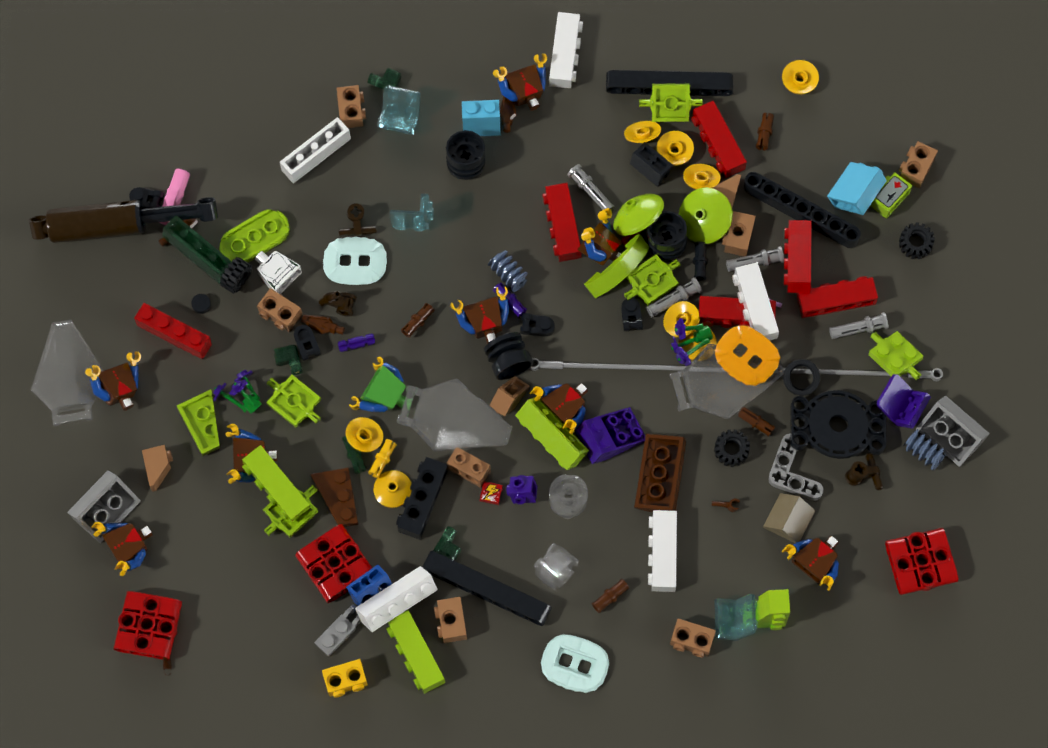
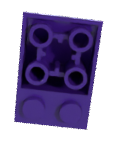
M630 407L585 420L575 431L579 440L589 450L587 455L592 464L608 460L645 442L646 437Z

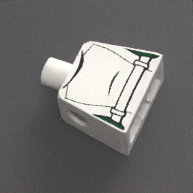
M261 251L255 257V260L260 264L257 268L259 276L269 289L271 288L279 294L302 273L299 264L277 251H274L269 257Z

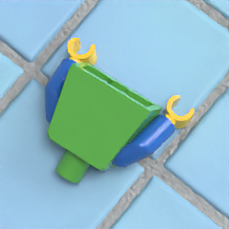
M377 357V361L380 364L372 363L376 373L360 398L362 401L360 402L357 397L353 396L351 399L357 401L355 405L349 404V406L353 410L361 409L369 412H386L393 409L395 405L404 410L410 400L402 395L406 386L403 383L404 380L399 370L388 363H384L381 357Z

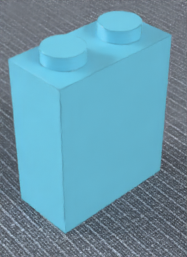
M499 100L462 101L463 131H473L480 136L501 135Z
M850 162L827 197L834 208L864 215L887 180L882 174V170L876 166L870 167L863 163Z

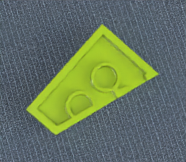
M210 389L177 405V409L201 455L205 456L219 449L212 390Z

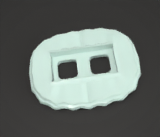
M357 236L337 238L335 241L330 242L324 251L323 270L330 280L339 284H371L378 281L386 271V251L383 245L375 239ZM342 255L351 256V264L349 266L340 265V257ZM369 256L370 265L359 266V257Z
M559 635L547 643L541 660L542 673L549 681L565 689L583 693L595 691L603 684L609 668L608 654L601 646L584 638L572 635ZM562 654L573 657L569 667L559 664ZM581 660L591 663L589 673L585 674L578 671Z

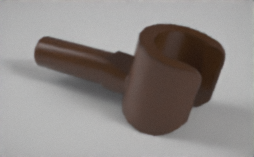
M736 498L730 502L712 501V506L728 508L730 512H736L739 508H734L732 503L738 504L740 501Z

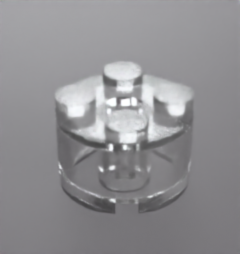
M566 474L557 477L551 483L549 489V503L552 510L557 515L566 519L580 515L588 503V489L583 479L576 475ZM565 494H567L568 496L572 495V498H566Z
M553 543L548 548L544 558H539L534 564L536 568L535 576L555 591L556 586L561 588L574 573L572 568L574 565L578 566L579 560L561 545Z

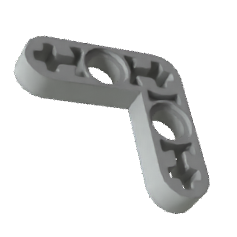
M786 434L782 438L768 478L769 483L775 488L812 501L819 500L823 494V486L819 482L789 472L797 450L791 446L789 452L785 451L787 442L790 439V434ZM796 437L794 440L799 444V439ZM779 457H788L789 463L787 465L780 464L778 461ZM780 474V478L783 480L779 479L778 482L774 481L775 478L772 476ZM786 477H790V478L788 479L787 486H785V485H784V483H785L784 480H786ZM791 481H800L801 487L793 489L790 485ZM805 483L808 484V485H807V488H808V489H806L805 492H802L803 489H804ZM816 487L819 493L812 495V491L809 489Z

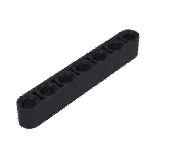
M610 70L606 73V92L611 94L652 95V84H690V96H730L733 94V74L726 72Z
M750 172L746 175L744 190L749 195L795 220L811 221L812 229L847 248H854L858 245L861 232L856 226L759 173ZM754 181L757 185H750L748 182ZM771 190L773 194H767L765 191ZM782 199H787V200H789L790 202H789V203H783L781 200H782ZM798 208H804L806 212H799ZM820 217L822 221H816L814 218ZM831 226H837L839 230H832ZM847 235H853L856 239H849Z
M434 551L429 552L422 566L432 576L539 626H544L552 609L551 606Z

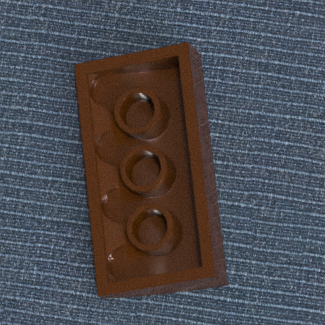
M646 434L634 508L653 512V510L676 511L686 448L684 437Z

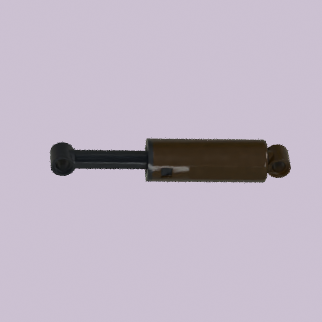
M213 197L201 198L197 203L145 209L141 200L49 209L46 215L30 218L29 224L33 239L40 240L49 237L52 243L142 234L145 233L147 223L199 218L200 221L208 222L216 220L218 212L216 200Z

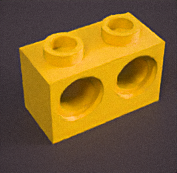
M360 659L322 670L330 697L338 698L344 696L345 692L351 690L358 692L363 690L364 686H368ZM359 673L360 678L357 681L350 680L351 674ZM335 678L341 680L340 685L337 687L330 685L331 681Z

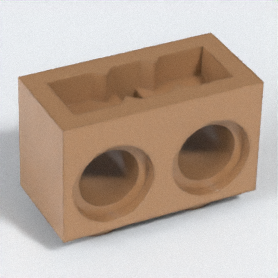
M359 85L338 87L337 98L340 120L347 128L362 127L363 120L366 119L365 108H361V103H364L363 91H359ZM348 97H355L353 100H347ZM352 113L357 114L355 117H349Z
M917 141L915 147L911 146L907 153L909 157L907 162L903 161L900 166V176L911 185L920 189L936 158L938 150ZM918 154H921V155H923L925 158L921 159V158H919L917 155H918ZM909 170H915L917 173L912 174Z
M271 288L257 305L259 315L267 321L269 319L273 321L274 325L282 331L285 329L290 332L303 315L299 306ZM270 304L276 305L273 309H267V306ZM285 314L291 315L289 319H282V316Z
M458 447L455 448L447 461L449 471L480 488L491 472L489 464Z
M677 619L670 645L677 651L684 652L687 650L692 652L694 656L700 658L708 657L716 630ZM679 633H686L688 639L682 641L677 635ZM701 638L705 639L707 645L699 646L696 641Z

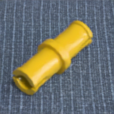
M390 439L385 440L380 452L376 453V459L368 471L370 475L373 473V477H380L385 465L389 464V458L397 446L395 442Z

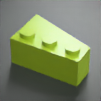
M789 589L768 590L759 596L758 601L752 600V605H744L746 629L770 628L771 630H781L782 627L786 626L790 615Z

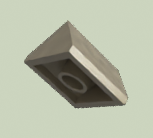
M780 493L763 528L793 543L799 542L815 510L800 496Z

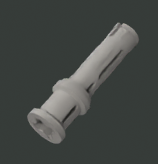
M580 164L574 166L567 176L569 178L572 177L578 184V188L584 189L602 210L610 208L612 211L615 206L594 185L592 177L588 176L581 169L582 166Z
M779 246L777 249L762 250L758 254L726 260L728 272L734 271L736 267L758 262V265L763 264V266H769L770 263L775 262L784 263V254L782 247Z
M694 277L689 283L683 286L679 285L676 291L647 306L646 309L653 318L673 304L687 301L692 295L701 293L702 288Z
M882 312L878 316H866L861 321L829 327L831 338L835 339L865 331L872 333L873 330L888 329L889 325L885 312Z

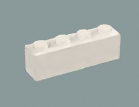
M558 12L549 86L571 89L572 82H576L577 71H574V65L578 66L579 59L576 49H580L581 44L578 32L582 33L583 28L580 14Z
M337 117L281 160L282 172L294 184L351 139L349 129Z
M758 262L736 267L732 279L734 285L738 286L739 289L737 293L740 304L743 303L745 308L743 310L745 321H749L750 327L764 335L768 340L777 339L779 330Z
M653 510V516H649V528H652V535H649L648 547H652V554H648V566H652V573H648V585H652V591L675 592L677 511Z
M419 566L357 606L355 610L361 622L371 632H374L438 589L431 574Z

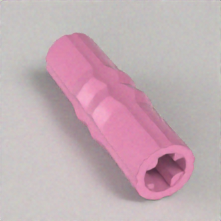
M175 169L162 207L181 205V200L184 197V191L190 177L189 172ZM165 221L159 223L166 226H172L174 221Z

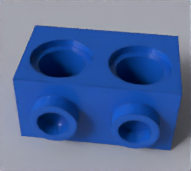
M376 565L346 588L353 602L359 606L390 586L392 582L388 574L379 565Z

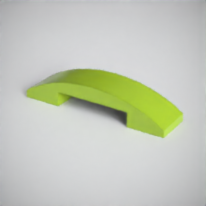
M639 233L625 245L627 249L602 273L596 272L584 284L594 298L603 295L623 281L645 257L650 247Z

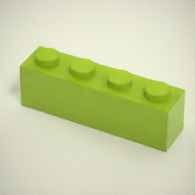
M534 398L528 399L515 415L519 419L520 424L526 427L532 433V436L566 470L576 467L589 452L574 434H569L570 430L568 428L563 429L564 424L540 399L538 401H535Z
M261 445L242 459L244 464L242 466L243 470L248 476L251 474L254 476L256 486L261 491L264 489L267 492V499L273 506L276 504L280 508L278 512L285 521L288 519L292 523L310 509L309 503Z
M409 610L389 621V627L386 630L391 639L395 637L398 643L395 647L399 655L404 654L407 660L404 664L408 672H413L416 678L413 681L417 689H422L425 694L444 684L445 679Z

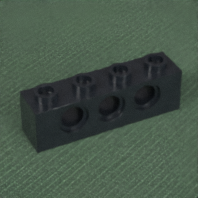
M426 457L424 462H420L417 470L419 473L418 478L412 481L410 490H412L411 495L406 497L403 504L405 508L403 515L399 514L396 521L399 533L421 540L448 473V464ZM426 477L434 479L431 483H425L423 480ZM424 494L427 497L424 501H418L416 499L417 496ZM412 512H418L420 514L415 519L409 517L410 513Z

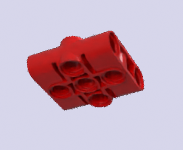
M343 524L335 526L295 554L327 603H331L347 593L346 587L372 569V566ZM327 544L329 549L327 551H320V546ZM354 549L357 552L354 556L346 555L347 551ZM333 560L340 561L337 567L330 566ZM316 571L324 572L320 578H315L313 575ZM343 576L351 577L347 583L341 582V578Z
M943 528L922 533L914 532L909 536L885 541L887 555L900 595L921 590L929 591L934 587L958 582L957 570ZM911 540H919L921 546H914ZM936 554H943L945 560H938ZM917 558L925 559L926 564L920 565L917 562ZM898 563H905L907 569L899 568ZM922 577H929L932 580V583H925L922 580Z
M127 591L122 614L118 618L119 627L113 649L122 653L163 660V657H166L169 660L174 637L177 635V624L182 601ZM151 603H157V607L154 610H148V606ZM132 618L133 623L130 626H125L124 622ZM146 622L153 623L150 629H143ZM167 625H171V631L168 633H164L163 628ZM142 641H148L146 648H139V644Z

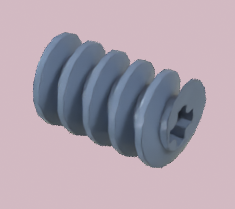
M505 250L494 256L488 263V266H491L492 271H496L497 276H501V280L506 282L507 287H511L512 292H516L526 284L527 279L525 277L528 273L524 272L521 274L520 272L523 267L515 268L518 262L510 263L513 257L509 256L506 258L505 256L508 251Z
M917 429L903 446L907 445V452L913 449L912 456L914 457L920 454L919 461L926 458L925 465L928 466L932 463L931 470L934 471L946 456L943 455L944 448L937 451L938 444L936 443L931 446L932 439L924 441L925 434L918 436L919 430Z

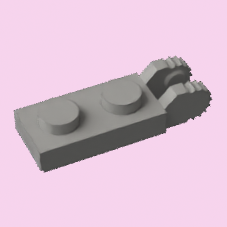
M354 604L343 615L341 614L314 642L328 657L338 649L361 623L358 615L352 623L348 620L356 611Z

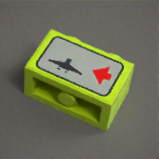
M896 172L891 177H886L887 181L870 205V207L886 219L909 195L912 185Z

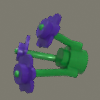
M679 318L677 324H675V333L679 336L680 340L686 338L685 331L696 330V332H693L694 338L677 344L673 336L674 342L671 343V349L677 354L678 362L688 366L691 365L689 355L710 343L713 335L708 325L704 326L701 323L685 327L683 319ZM695 341L699 343L687 352L681 348Z
M240 371L229 393L234 396L240 392L245 398L242 401L243 404L223 391L227 385L226 383L222 386L219 384L214 388V401L222 395L240 407L244 413L246 411L250 414L253 413L262 404L259 401L260 397L255 393L247 379L248 376L253 374V371ZM245 386L248 387L251 394L248 395L243 390Z

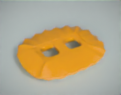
M748 326L731 328L722 336L715 349L717 363L730 376L745 385L756 386L766 382L778 368L780 360L778 349L764 335ZM738 344H743L747 347V351L741 357L733 352ZM754 355L762 359V362L756 368L748 364V361Z

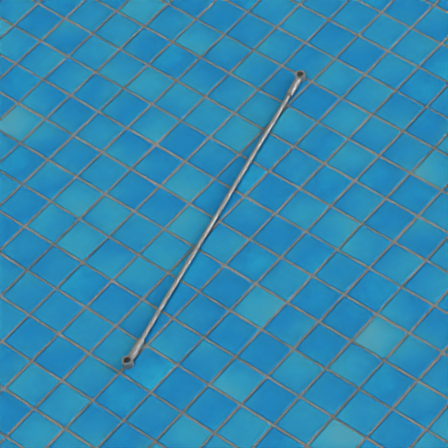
M532 358V361L538 365L529 368L532 371H537L539 368H600L726 372L722 367L563 363V361H539L537 358ZM777 368L773 373H784L785 368ZM935 368L932 371H918L921 374L920 378H931L933 381H940L943 376V372L939 368ZM793 369L791 372L794 374H812L810 369ZM819 369L820 374L890 376L886 371ZM909 373L901 375L907 376L908 378H913ZM933 373H939L940 377H935Z

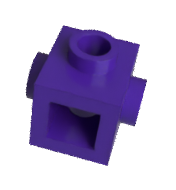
M519 475L510 477V484L506 488L507 495L510 496L513 504L536 503L538 485L533 476Z

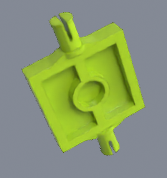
M652 84L650 99H639V107L651 108L652 122H689L691 106L703 105L702 99H691L690 84Z
M657 254L636 267L626 277L632 285V289L624 293L625 298L630 300L638 295L649 306L679 286V282L673 276L672 271L681 266L680 262L675 259L667 265L661 261Z
M898 331L884 339L877 332L871 335L870 338L877 343V346L872 348L868 355L891 377L893 374L901 376L907 373L915 380L921 377V374L914 367L923 360V355Z
M291 375L281 384H278L273 378L268 380L267 385L275 391L273 396L266 402L267 405L295 428L307 417L314 421L315 424L320 421L321 417L314 413L313 410L321 401V397L295 376Z
M313 485L304 493L298 490L309 503L310 509L292 523L288 519L285 521L278 512L280 508L276 504L273 506L269 503L263 509L272 522L264 529L268 536L278 528L291 538L318 513V509L309 499L317 492Z

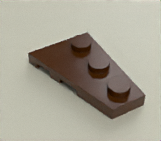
M349 468L310 474L337 525L343 524L344 527L358 525Z

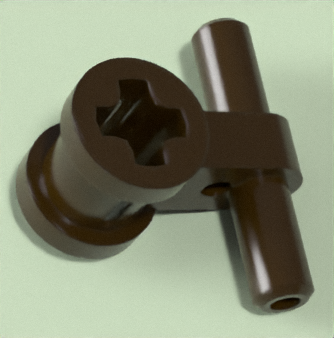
M354 203L349 206L347 217L353 222V228L339 229L340 237L353 235L354 237H362L364 234H374L377 232L376 226L361 227L360 220L364 216L362 205ZM354 208L361 212L358 214V217L350 213L353 212Z
M328 292L319 300V304L321 306L327 304L337 308L336 313L350 317L353 316V303L356 302L357 297L346 292Z
M871 453L865 456L868 467L865 463L857 461L853 463L851 469L845 474L846 481L852 486L859 485L863 479L872 478L875 489H883L880 479L881 472L879 466H876L873 454Z

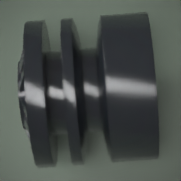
M467 130L458 131L448 139L446 144V163L449 172L458 179L469 180L479 176L484 170L485 144L477 133Z
M663 211L647 227V243L650 247L649 251L653 256L657 254L661 260L668 261L676 259L683 254L687 245V226L681 215L671 211Z
M518 332L501 335L491 340L484 347L488 361L493 363L492 370L498 380H507L518 376L533 365L529 352L523 350L525 343Z

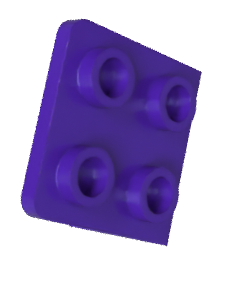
M893 374L879 397L877 406L896 426L913 429L931 396L926 392L913 391L898 374Z

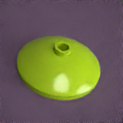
M699 188L692 191L683 200L679 209V215L686 222L687 238L693 242L711 244L719 241L726 235L732 223L733 211L728 198L722 192L713 188ZM702 211L703 216L699 218V213Z
M649 193L628 200L614 218L613 228L616 233L622 236L632 235L650 226L663 211V199L657 194Z

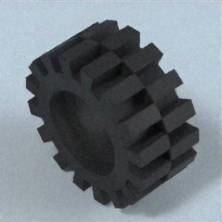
M916 222L915 225L911 223L909 227L906 226L902 230L899 248L902 247V253L906 252V257L911 255V259H915V257L921 259L922 256L925 258L931 252L935 237H933V231L930 232L931 228L929 226L925 228L926 224L922 223V226H919V222ZM913 235L921 236L924 244L920 247H915L910 243V237Z
M236 257L232 260V263H229L228 268L224 270L225 273L221 276L220 286L233 294L237 293L246 284V280L249 279L248 276L251 275L252 265L240 257Z
M731 429L727 430L726 433L723 431L715 442L714 452L716 458H719L718 461L720 463L724 462L725 466L729 464L730 467H734V465L739 466L741 462L744 463L750 451V442L747 441V436H743L741 431L737 433L735 429L733 432H731ZM728 442H735L739 445L740 450L737 454L731 455L725 451V445Z

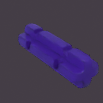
M371 333L367 334L366 337L359 336L348 339V341H339V351L344 352L348 351L347 349L352 350L365 347L366 344L368 346L375 344V338Z

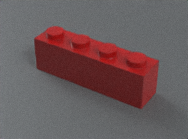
M714 100L693 109L692 122L695 127L698 126L700 137L703 142L707 143L710 156L717 161L718 171L727 178L746 170L747 161Z
M568 183L545 186V193L542 194L544 205H548V211H546L547 221H551L552 228H549L551 239H555L556 245H553L554 256H558L559 262L582 258V253L577 250L580 247V241Z
M789 220L788 228H785L784 239H788V243H784V254H788V258H784V270H788V274H784V285H787V293H810L811 221Z
M863 276L854 281L842 280L838 284L830 285L825 283L817 288L811 287L810 293H798L797 300L801 317L807 318L876 305L878 295L873 277L867 278Z
M700 296L698 309L700 316L699 324L703 323L704 326L708 325L709 327L721 325L724 328L732 326L750 327L749 321H745L743 316L744 305L743 303L740 304L738 298ZM769 300L775 317L776 301Z
M143 303L134 317L138 327L202 360L212 345L208 335L146 303Z

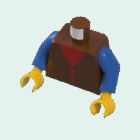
M542 53V61H539L538 54L534 56V61L538 64L537 67L534 64L507 73L505 67H500L501 74H499L498 70L493 71L494 77L499 78L498 84L501 94L517 106L527 103L531 111L540 107L538 99H540L545 90L546 67L543 64L547 61V55Z
M610 208L603 209L598 213V218L603 223L599 222L594 229L589 227L583 230L581 235L583 243L577 249L600 265H605L609 259L615 261L621 255L617 251L621 241L612 233L610 222L607 220L612 217Z
M504 286L505 293L503 294L498 292V287L496 288L499 299L496 296L464 307L462 301L458 300V308H455L451 302L450 306L456 311V317L461 328L469 334L475 335L477 339L485 337L487 344L497 338L496 333L502 331V326L506 324L509 314L508 299L505 297L508 294L506 286Z
M135 351L134 359L132 358V353L129 352L126 355L127 360L131 364L127 362L101 371L97 365H92V369H86L85 374L91 377L90 383L95 396L110 406L120 403L124 411L134 406L131 398L138 389L139 365L136 362H139L141 359V354Z
M567 383L543 388L535 386L530 394L537 395L534 398L535 401L542 398L541 401L564 424L563 429H571L569 434H573L574 430L583 423L586 409L582 396L588 390L582 383L574 389Z
M230 424L226 427L231 428L232 433L226 432L225 434L227 437L235 435L236 438H233L234 469L226 474L232 475L233 478H230L228 483L233 484L236 480L237 482L251 483L256 479L252 474L248 476L243 470L242 466L244 464L242 459L260 445L266 451L265 442L248 431L238 429L237 425ZM277 450L266 451L274 462L278 461Z
M95 522L92 525L91 529H98L93 534L95 537L103 533L104 540L118 561L115 570L122 569L120 576H124L127 571H131L141 565L148 550L143 541L153 535L147 525L136 531L132 523L102 524L101 522Z
M829 536L825 542L815 538L814 540L806 539L793 545H786L781 552L789 553L788 560L792 558L791 562L820 586L826 584L828 586L827 590L831 589L838 576L839 562L836 560L838 554L833 551L839 543L834 537Z

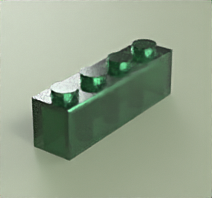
M175 216L163 228V238L220 284L221 276L225 273L224 270L228 268L229 263H232V261L178 216Z

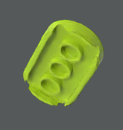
M271 209L261 211L223 235L219 246L221 256L228 263H232V260L236 257H240L249 263L261 251L265 253L281 244L287 238L290 229L288 219L280 211H272Z

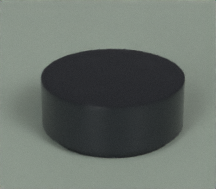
M197 294L193 297L191 305L196 313L204 314L209 311L211 302L207 295Z

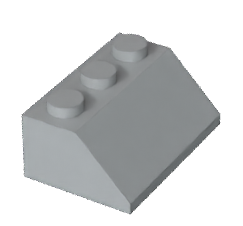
M947 396L937 401L916 428L921 434H925V438H931L933 445L937 443L939 450L944 448L943 453L959 467L978 449L990 434Z
M107 470L67 513L93 538L101 543L104 540L103 533L95 537L93 534L98 529H91L92 525L95 522H101L102 524L120 523L141 500L117 475Z

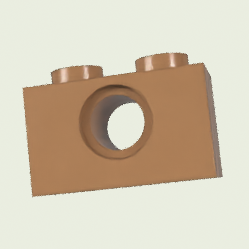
M733 211L729 232L723 237L722 245H725L724 252L747 256L756 216ZM739 231L743 235L736 236L734 232Z
M461 598L437 600L438 607H434L436 619L440 618L441 626H437L439 638L443 637L444 643L467 640ZM452 616L456 620L453 624H447L445 619Z

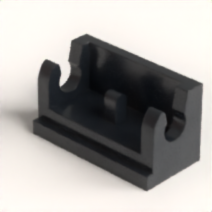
M646 142L633 152L630 165L657 187L661 184L664 177H668L673 167V164Z

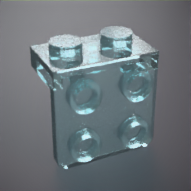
M385 86L383 108L377 127L414 135L419 122L421 94L412 90Z
M421 194L420 211L390 210L391 225L397 230L410 228L416 231H424L430 228V219H434L433 201H430L429 194Z
M748 594L737 600L715 599L716 639L737 641L756 632L757 603L754 594Z

